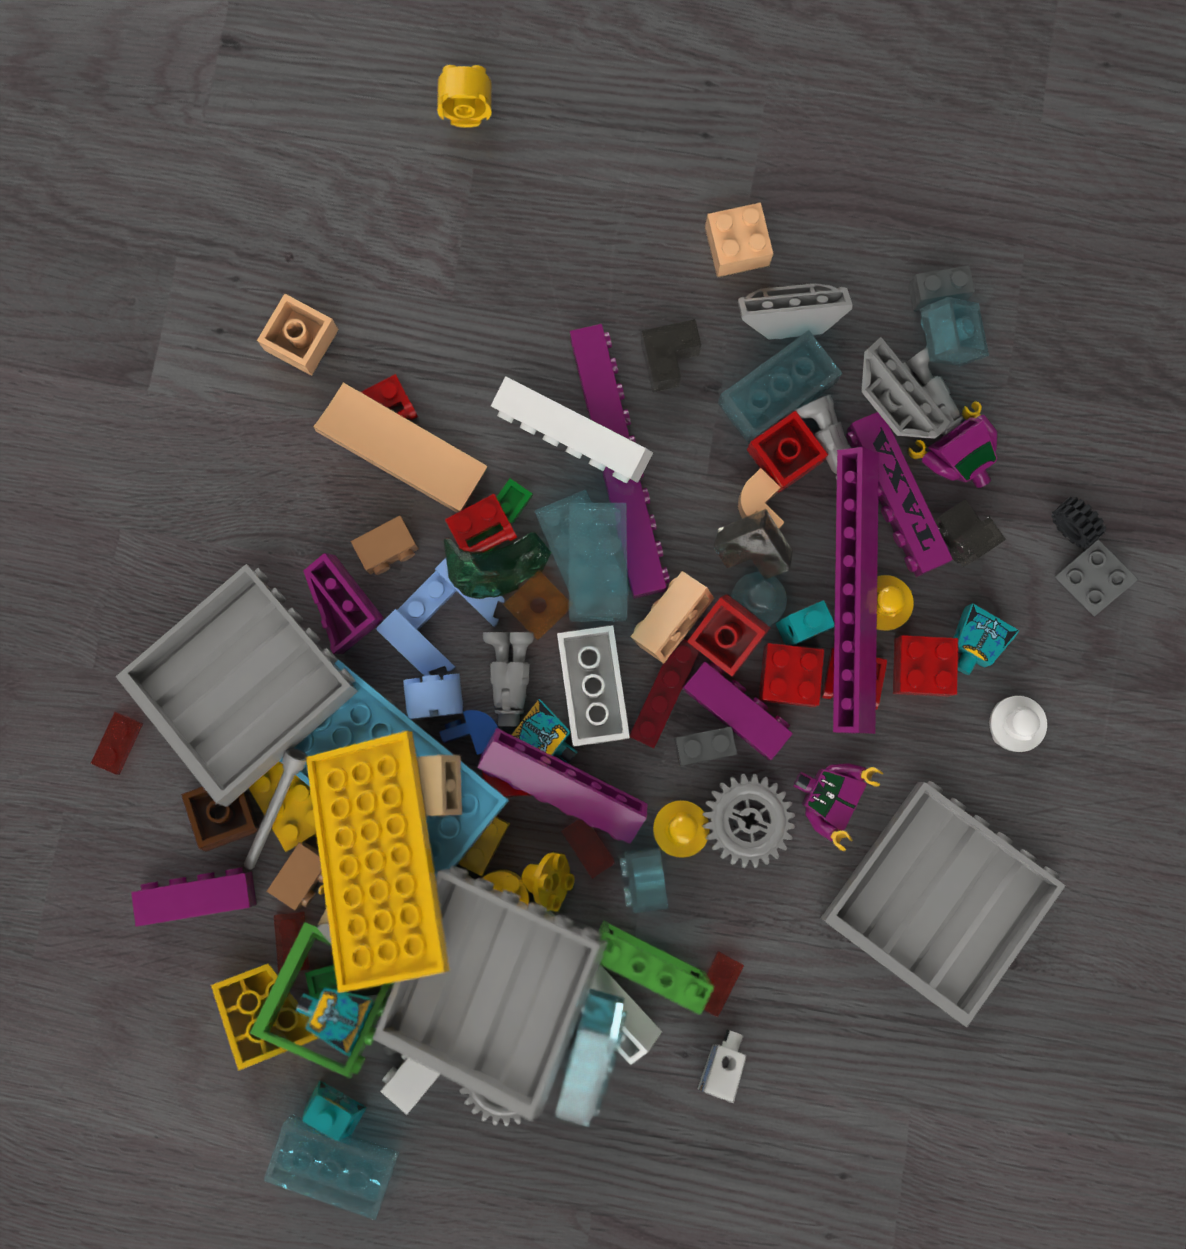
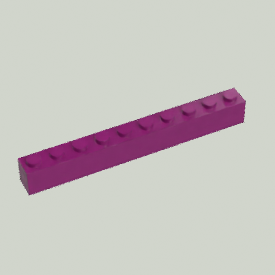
M602 324L570 331V341L589 419L636 443L634 435L629 436L627 426L631 425L628 409L623 410L621 400L625 399L621 383L616 384L614 374H618L615 357L610 358L608 349L612 348L609 332L603 331ZM605 467L602 473L632 597L636 599L665 592L666 584L670 583L667 568L661 567L659 557H663V550L660 540L655 541L653 531L657 530L654 515L648 514L646 504H650L647 487L642 488L640 480L637 483L629 479L628 483H625L612 476L614 470Z
M864 447L837 450L833 732L875 734L879 453Z

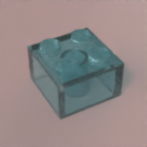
M947 297L920 308L922 316L921 326L925 332L926 348H928L930 362L963 366L989 356L979 303Z
M652 847L624 851L625 858L620 859L622 878L628 877L629 883L628 887H624L626 906H632L633 913L668 909L660 849Z

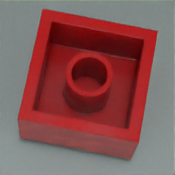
M796 410L752 440L747 448V451L757 465L780 486L778 493H781L818 467L828 456Z
M725 594L719 598L687 642L730 676H733L742 667L771 627L728 594Z
M901 635L894 639L893 694L943 697L957 695L958 638Z
M767 643L763 649L759 700L762 702L805 707L819 706L824 649Z

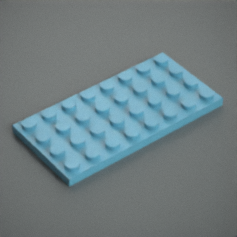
M339 659L335 665L340 670L345 668L356 680L353 686L358 692L293 748L304 752L307 756H312L396 733L411 731L413 732L416 757L454 755ZM462 761V815L426 816L435 879L439 870L450 869L451 866L456 867L509 801ZM306 763L304 769L295 775L310 787Z

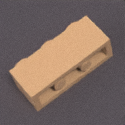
M682 571L678 577L670 582L664 595L654 602L651 611L645 619L636 625L631 638L639 647L664 664L715 598L706 586Z

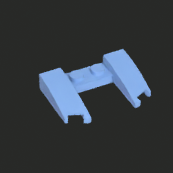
M455 549L435 568L436 571L398 610L395 609L376 628L424 676H429V671L443 666L446 667L448 672L455 669V666L418 630L456 591L494 628L499 619L493 617L498 601L505 602V599Z

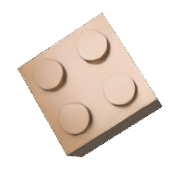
M761 202L707 214L705 229L717 277L770 265L773 250Z
M284 294L257 341L266 352L312 376L338 332V328L332 318Z

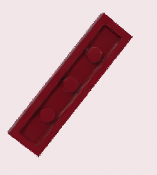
M682 639L662 665L629 735L630 738L653 749L700 652L686 640Z

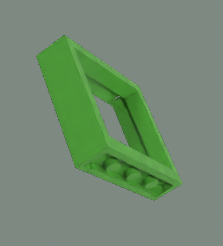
M603 920L598 932L601 934L600 938L607 941L608 944L601 959V965L701 1015L714 988L705 971ZM609 929L614 931L613 935L609 933ZM693 971L699 974L698 978L691 975L690 972Z
M305 922L250 1034L351 1079L353 1073L358 1074L363 1066L365 1057L362 1056L366 1045L371 1046L374 1041L373 1037L377 1029L375 1025L379 1016L383 1014L395 982L382 985L346 1065L271 1033L270 1031L315 939L332 946L317 927Z

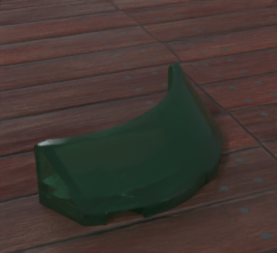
M530 532L525 537L508 546L487 552L462 550L450 538L444 539L449 580L463 595L475 599L495 598L519 589L521 582L526 579H535L542 573L552 553L536 532Z

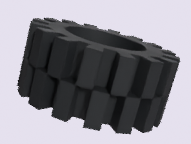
M1069 497L1052 512V521L1058 525L1056 527L1058 531H1062V535L1065 538L1068 537L1072 544L1076 543L1077 547H1082L1083 549L1089 548L1106 533V525L1102 524L1104 522L1103 519L1098 518L1099 514L1096 511L1093 512L1089 504L1085 505L1082 499L1078 500L1077 497Z

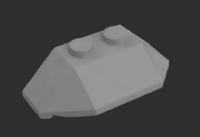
M815 283L762 288L750 293L746 297L738 299L742 320L767 339H784L823 334L852 310L853 305L847 288L839 287L837 289L830 285Z
M882 337L877 339L864 352L862 393L897 436L934 439L938 437L950 424V421Z

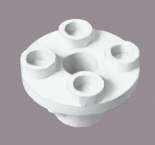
M1012 696L1001 700L995 705L990 715L989 726L995 743L1009 751L1025 752L1038 746L1044 739L1047 731V718L1041 706L1034 700L1025 696Z

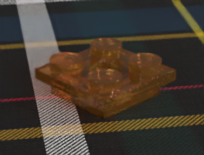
M540 570L503 604L529 632H534V637L537 640L574 607ZM535 599H543L547 603V607L542 613H535L531 610V603Z

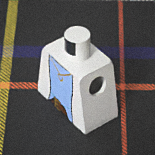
M726 1030L722 1046L713 1044L698 1086L699 1090L733 1103L746 1055L738 1053L743 1035ZM727 1056L729 1058V1065L724 1069L722 1067V1059Z

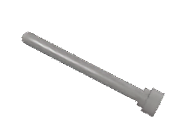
M290 748L285 752L282 759L284 772L244 862V867L248 870L253 869L257 863L295 774L303 770L307 763L306 757L308 756L300 750Z

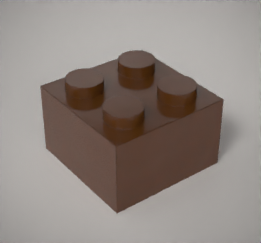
M203 786L181 794L198 848L205 852L258 832L259 825L247 790L229 806L217 804Z

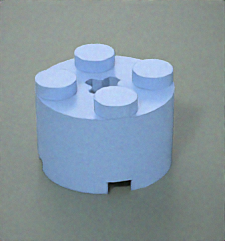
M460 674L443 675V680H441L439 675L423 676V682H420V678L403 680L406 712L409 719L463 713Z

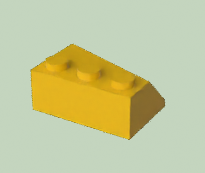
M269 964L211 985L238 1071L288 1051L250 1034L278 977ZM289 992L270 1032L301 1046L319 1037L306 1029L310 1018L296 1011L298 1002Z

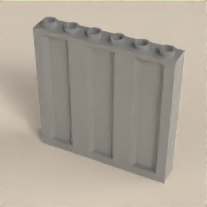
M247 564L116 676L213 800L223 806H229L284 757L287 749L296 747L358 692L353 686V683L356 681L345 668L340 670L335 665L338 661L336 656L327 647L323 650L317 644L321 639L310 627L305 629L300 624L303 618L293 607L288 610L283 604L286 598L276 587L272 590L266 584L269 578L259 568L253 570Z
M928 781V783L917 782L820 919L959 1023L968 1027L1066 885L1058 880L1060 875L1047 866L1041 868L1034 863L1036 858L1024 849H1021L1019 852L1011 846L1013 841L1001 832L995 834L988 829L990 824L978 815L972 817L964 811L966 806L955 798L949 800L941 794L943 789L932 781Z
M451 866L450 869L439 870L436 876V885L450 971L395 982L373 1039L532 1121L542 1113L608 942L601 939V934L593 929L584 928L581 930L573 926L574 922L567 917L557 915L555 918L547 914V909L539 904L530 903L527 905L519 901L520 896L513 892L503 890L502 893L493 889L494 884L481 878L474 880L467 877L468 872L461 868Z

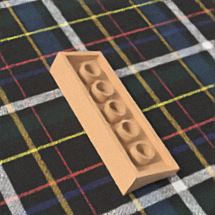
M344 382L322 416L313 426L316 432L456 513L464 509L487 469L485 464Z

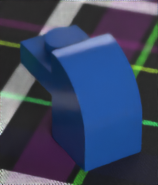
M463 711L466 723L462 724L461 720H456L445 724L446 730L440 731L443 743H448L471 735L476 753L481 755L496 728H500L493 718L481 711Z

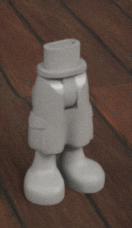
M927 347L907 362H904L903 365L910 373L912 370L924 384L922 387L950 421V424L941 433L945 436L962 424L961 420L963 417H960V412L950 396L949 387H947L942 377H933L928 363L933 356V352Z
M827 395L800 407L796 412L801 419L813 418L818 423L821 431L814 435L828 454L826 460L830 469L837 474V450L849 449L851 447L845 438L841 422L837 420L831 395Z
M483 632L484 642L492 645L496 653V662L490 663V682L493 687L494 707L498 709L494 710L498 714V726H519L520 714L524 713L523 708L527 696L526 687L529 683L530 664L525 662V655L528 645L534 640V632ZM510 643L513 646V662H509Z

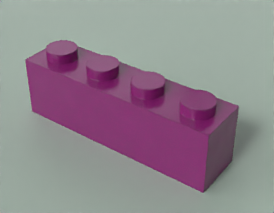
M704 662L682 690L727 727H732V731L763 757L767 760H772L793 734L788 730L790 725L778 715L773 718L767 713L768 707L759 699L754 698V700H751L744 694L746 689L736 680L730 682L722 675L725 672L714 662H711L710 665Z
M243 867L225 870L226 876L215 877V872L197 875V881L187 882L186 877L170 879L167 886L159 887L158 881L140 884L141 890L131 892L135 927L253 907L257 905L252 871L243 873Z

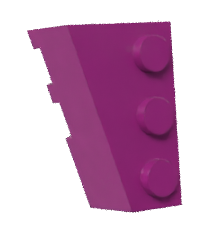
M324 553L303 570L314 603L318 606L322 618L321 623L323 629H326L333 654H344L385 620L336 555Z

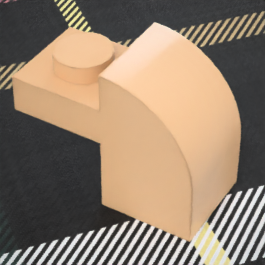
M761 468L744 485L739 496L738 509L745 523L755 516L757 518L756 524L764 532L770 531L774 535L785 522L766 503L777 494L780 486Z

